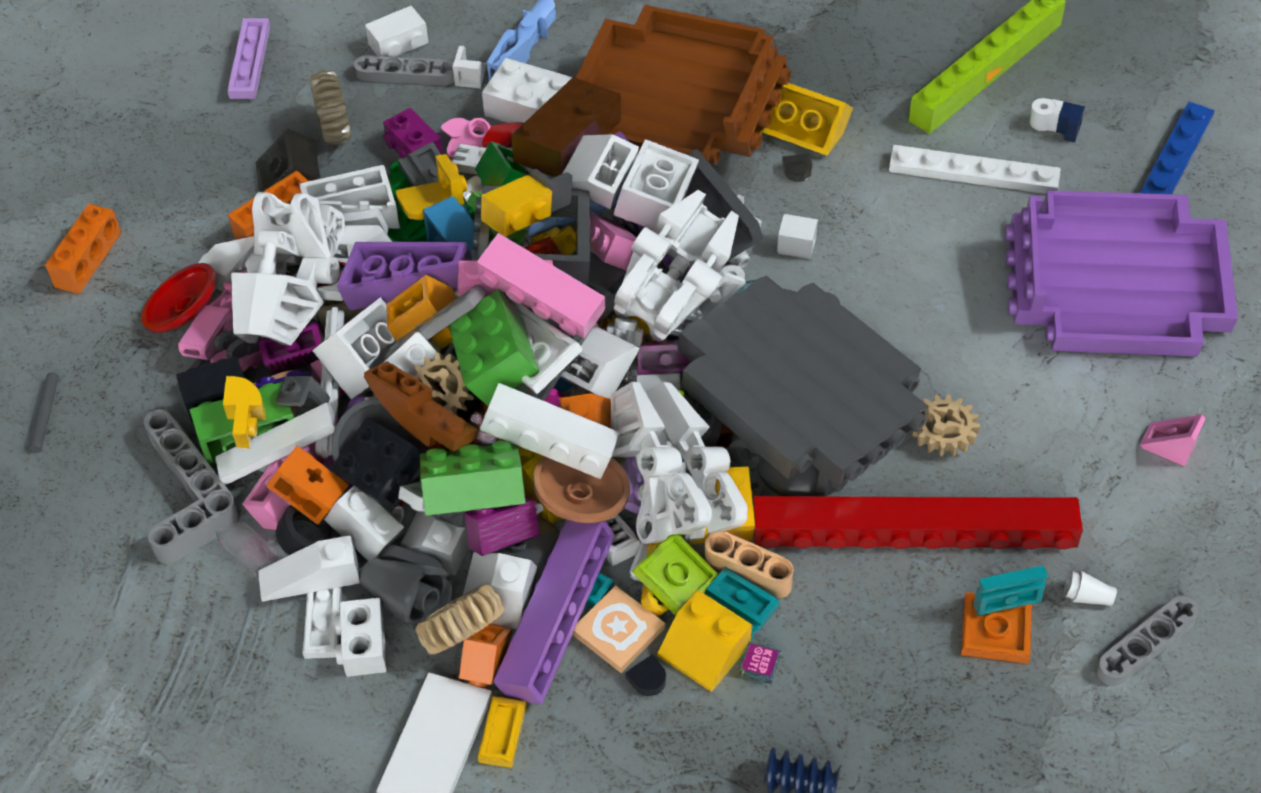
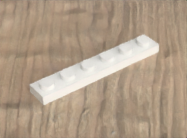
M893 145L889 172L1041 194H1046L1047 190L1058 191L1061 169L1059 167Z

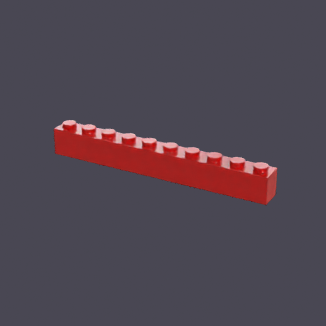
M754 496L753 506L755 521L754 544L765 548H776L778 546H795L802 549L809 547H829L833 549L842 547H861L864 549L874 547H894L896 549L907 547H926L928 549L940 547H958L960 549H971L973 547H991L993 549L1023 547L1030 550L1037 548L1066 550L1078 548L1083 532L1078 497Z

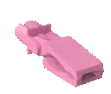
M224 282L225 290L210 305H206L178 343L182 356L209 360L217 352L212 347L216 336L223 331L230 332L233 330L232 283Z

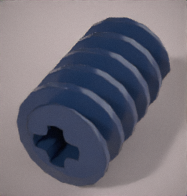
M772 747L766 765L764 783L767 782L769 793H774L779 785L781 786V793H790L792 789L795 790V793H836L841 764L836 772H832L831 761L827 760L822 769H818L817 758L813 757L808 766H805L803 754H799L793 763L790 762L789 751L785 750L782 757L777 759L776 750Z

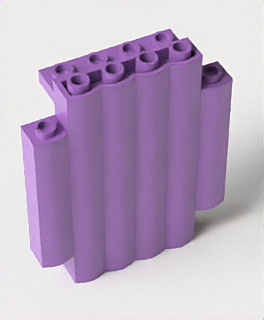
M1047 190L1044 202H1042V196H1029L1027 207H1022L1021 213H1013L1011 224H1006L1005 242H1010V248L1006 250V266H1011V272H1008L1007 290H1012L1013 297H1009L1008 314L1013 315L1014 324L1046 325L1045 339L1051 342L1052 351L1198 356L1204 344L1203 331L1232 332L1238 320L1226 220L1191 219L1188 195Z

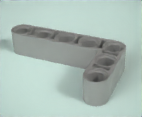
M154 409L147 413L144 418V425L150 441L194 500V503L156 524L148 533V540L156 559L163 564H172L234 528L239 522V513L231 492L221 482L218 475L173 416L165 409Z

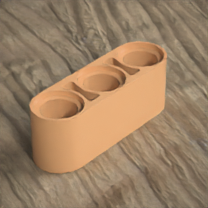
M725 531L710 533L706 537L705 561L718 574L727 567L777 599L789 595L792 589L794 569L788 559ZM721 550V551H724V552H723V553H717V552H715V551ZM750 563L753 564V566H746L744 564ZM774 576H779V577H782L783 579H775V578H773V577H774Z

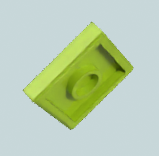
M673 534L668 536L667 540H664L632 571L675 616L697 589L705 593L709 585L719 575L680 535Z

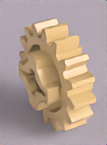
M436 353L434 361L426 356L424 357L425 365L423 367L419 365L414 366L418 373L412 377L432 389V400L440 404L456 416H458V409L465 412L468 410L464 402L466 400H473L474 397L468 394L469 389L464 384L456 357L451 354H447L445 357L440 353Z
M938 394L934 395L933 402L926 398L923 399V402L929 406L926 413L927 422L918 432L912 431V437H918V446L927 444V452L931 453L934 449L939 450L940 457H943L945 451H949L954 457L956 456L957 449L966 453L968 445L974 446L980 424H977L978 414H972L973 406H962V398L957 399L956 402L951 401L950 394H947L945 400H941Z

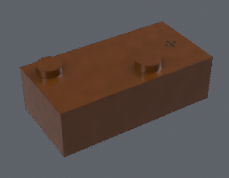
M572 77L512 134L513 162L533 170L537 169L541 173L552 177L563 174L583 135H607L621 122V93Z

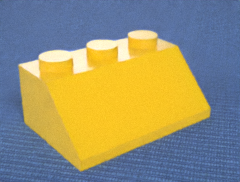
M790 83L784 85L781 90V101L771 111L772 120L770 126L764 128L762 133L828 156L844 134L853 107L845 102Z

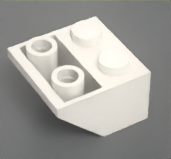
M613 134L583 135L563 173L569 172L573 176L572 190L589 191L590 200L611 209L634 164L639 147Z
M594 326L581 345L583 350L569 363L560 377L591 394L611 399V394L619 387L640 348Z

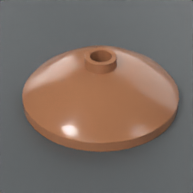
M545 456L539 460L533 474V489L539 501L552 513L573 522L596 523L608 520L624 509L630 495L631 488L628 475L623 467L612 457L601 479Z

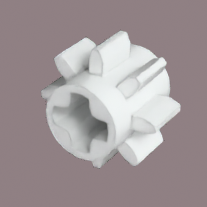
M615 318L614 325L608 324L606 332L635 346H640L642 343L643 329H637L638 321Z

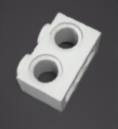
M380 597L340 602V615L335 616L336 635H341V644H337L335 647L337 664H343L346 677L387 672L384 612ZM358 621H365L360 625H354ZM359 650H366L362 654H355Z

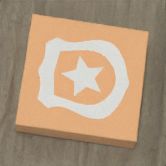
M615 586L576 624L572 635L622 673L665 630V622L644 608V606L619 587Z

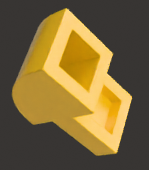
M226 376L223 407L227 419H234L232 434L237 448L250 449L251 437L257 436V420H266V411L258 388L249 380L236 376Z

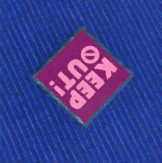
M749 641L739 669V675L772 684L781 657V650Z

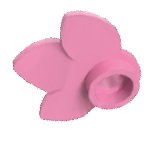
M454 118L445 122L441 126V130L452 138L447 146V156L453 158L459 144L483 147L482 140L490 129V124L482 118H475L471 121L463 118ZM480 131L482 135L475 134L474 132Z

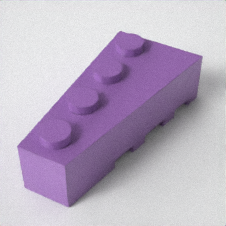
M355 242L337 288L349 310L366 308L380 297L387 304L425 275L453 287L454 292L458 291L459 261H472V256L466 242Z

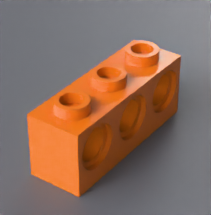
M296 170L263 192L274 194L282 202L291 204L294 194L301 193L299 184L309 181ZM254 198L228 214L236 240L254 236L252 214Z
M88 203L45 264L55 288L77 294L82 292L122 233L114 210Z

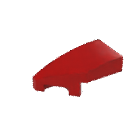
M524 122L491 126L482 140L483 148H487L491 141L512 148V134Z

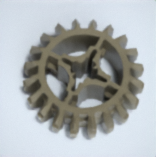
M325 70L311 75L309 79L324 142L327 145H337L349 141L351 137L350 126L337 74L333 70Z

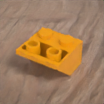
M425 275L386 304L387 327L396 341L453 302L455 300L454 288ZM449 325L427 341L429 342L431 339H434L441 349L450 344L453 340Z

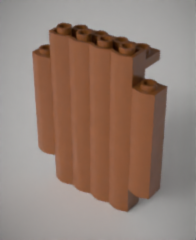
M644 5L635 25L610 19L604 20L575 78L621 93V122L609 134L614 135L621 131L630 143L639 147L638 153L646 139L685 155L698 149L713 167L714 164H718L721 151L751 157L753 152L760 148L762 142L761 133L764 128L770 126L772 120L771 111L781 101V90L790 81L791 69L788 68L787 57L778 55L773 36L766 35L765 29Z

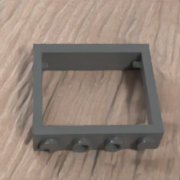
M483 185L482 195L501 186ZM572 190L571 204L551 212L550 217L576 218V256L533 254L543 260H553L554 267L588 286L590 268L589 191ZM476 197L472 261H478L489 244L490 226L481 220L482 197Z

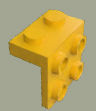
M447 154L435 156L438 182L396 191V198L409 219L423 220V209L452 196L455 197L460 205L464 204L463 192H467L464 175H459L456 163H452Z

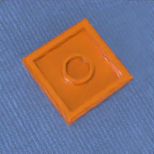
M965 592L961 656L1029 664L1032 604L978 616L973 605L976 593Z

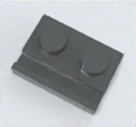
M431 142L411 152L409 156L398 159L397 164L412 187L438 182L435 156L441 155L434 142Z

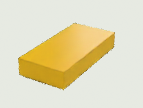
M492 696L477 757L478 763L508 768L513 767L527 707L526 701Z

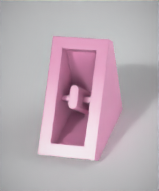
M1203 414L1152 422L1139 445L1146 451L1185 467L1197 443L1206 418Z

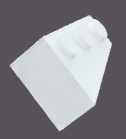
M384 165L299 184L301 193L317 198L319 205H330L342 213L379 208L388 228H400L396 204Z

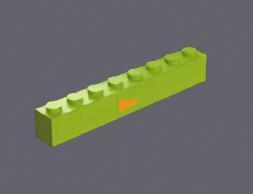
M1031 0L912 97L909 122L931 134L1061 26L1066 1Z

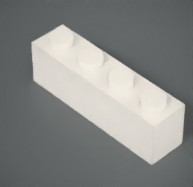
M501 383L496 388L480 427L481 431L510 441L515 445L599 479L602 478L611 459L620 433Z

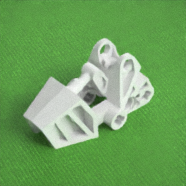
M697 190L659 215L654 232L647 227L643 228L631 247L633 254L623 283L615 296V306L613 308L615 314L620 318L636 316L643 319L649 326V334L658 342L663 341L705 298L709 299L723 278L718 272L730 258L739 215L731 211L726 219L716 217L707 211V207L703 205L706 194L700 190ZM666 253L674 258L667 274L662 272L663 269L657 268ZM688 267L691 268L683 282L680 283V280H677L679 276H683Z
M258 192L252 206L254 254L248 259L247 273H231L233 334L247 343H256L258 337L261 336L270 338L282 345H292L324 303L316 291L317 284H335L339 278V262L334 255L345 231V218L342 212L330 205H319L318 199L308 194H294L291 204L282 202L274 194ZM292 254L297 257L300 255L304 256L296 277L286 275L287 266L285 259L290 258Z
M631 382L611 394V429L620 432L611 457L636 458L638 471L642 474L644 484L638 490L641 506L636 520V532L638 538L644 544L662 542L667 540V537L672 534L680 535L686 542L704 538L706 526L708 533H719L740 527L747 520V504L734 481L727 473L730 467L728 451L723 447H705L701 437L710 427L672 383L663 382L644 391L640 382ZM682 457L692 476H690L688 473L680 472L682 467ZM716 479L720 482L718 495L715 492ZM647 521H650L652 525L649 536H647L645 530Z

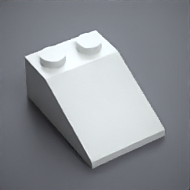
M645 139L622 186L613 215L654 231L659 215L684 199L699 159Z

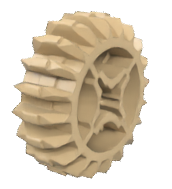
M481 585L428 615L427 618L418 623L415 629L422 647H425L429 654L440 653L493 623L504 611L497 591H494L491 585Z

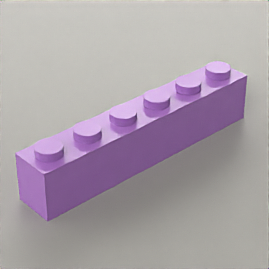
M566 520L561 528L559 538L548 557L540 580L535 585V591L522 614L521 622L509 643L507 653L501 666L497 669L496 677L493 681L506 698L542 705L615 537L606 521L579 523Z

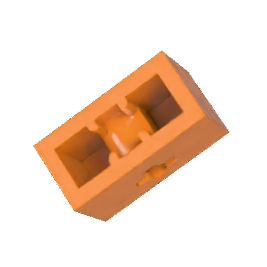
M298 446L291 452L266 485V487L317 525H319L349 486L339 476L318 462L311 454Z

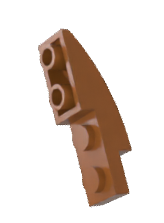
M387 361L364 372V379L382 405L407 431L428 447L441 443L454 452L477 440L478 429L434 402L430 387L402 371L394 364Z

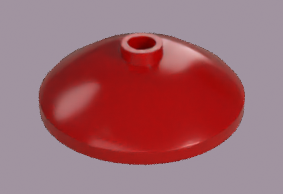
M197 263L187 266L170 276L153 292L146 302L141 315L142 324L151 332H169L194 321L204 307L209 304L215 291L217 276L214 269L209 264Z

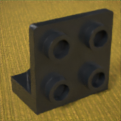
M366 418L331 467V471L371 496L387 510L393 512L401 500L398 498L400 486L412 484L420 473V454L423 453L410 442L373 420Z

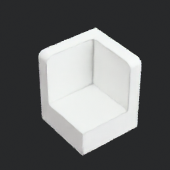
M459 45L453 63L455 86L481 89L487 71V63L467 60L465 46Z
M788 214L783 215L778 234L777 253L811 260L816 241L818 219Z

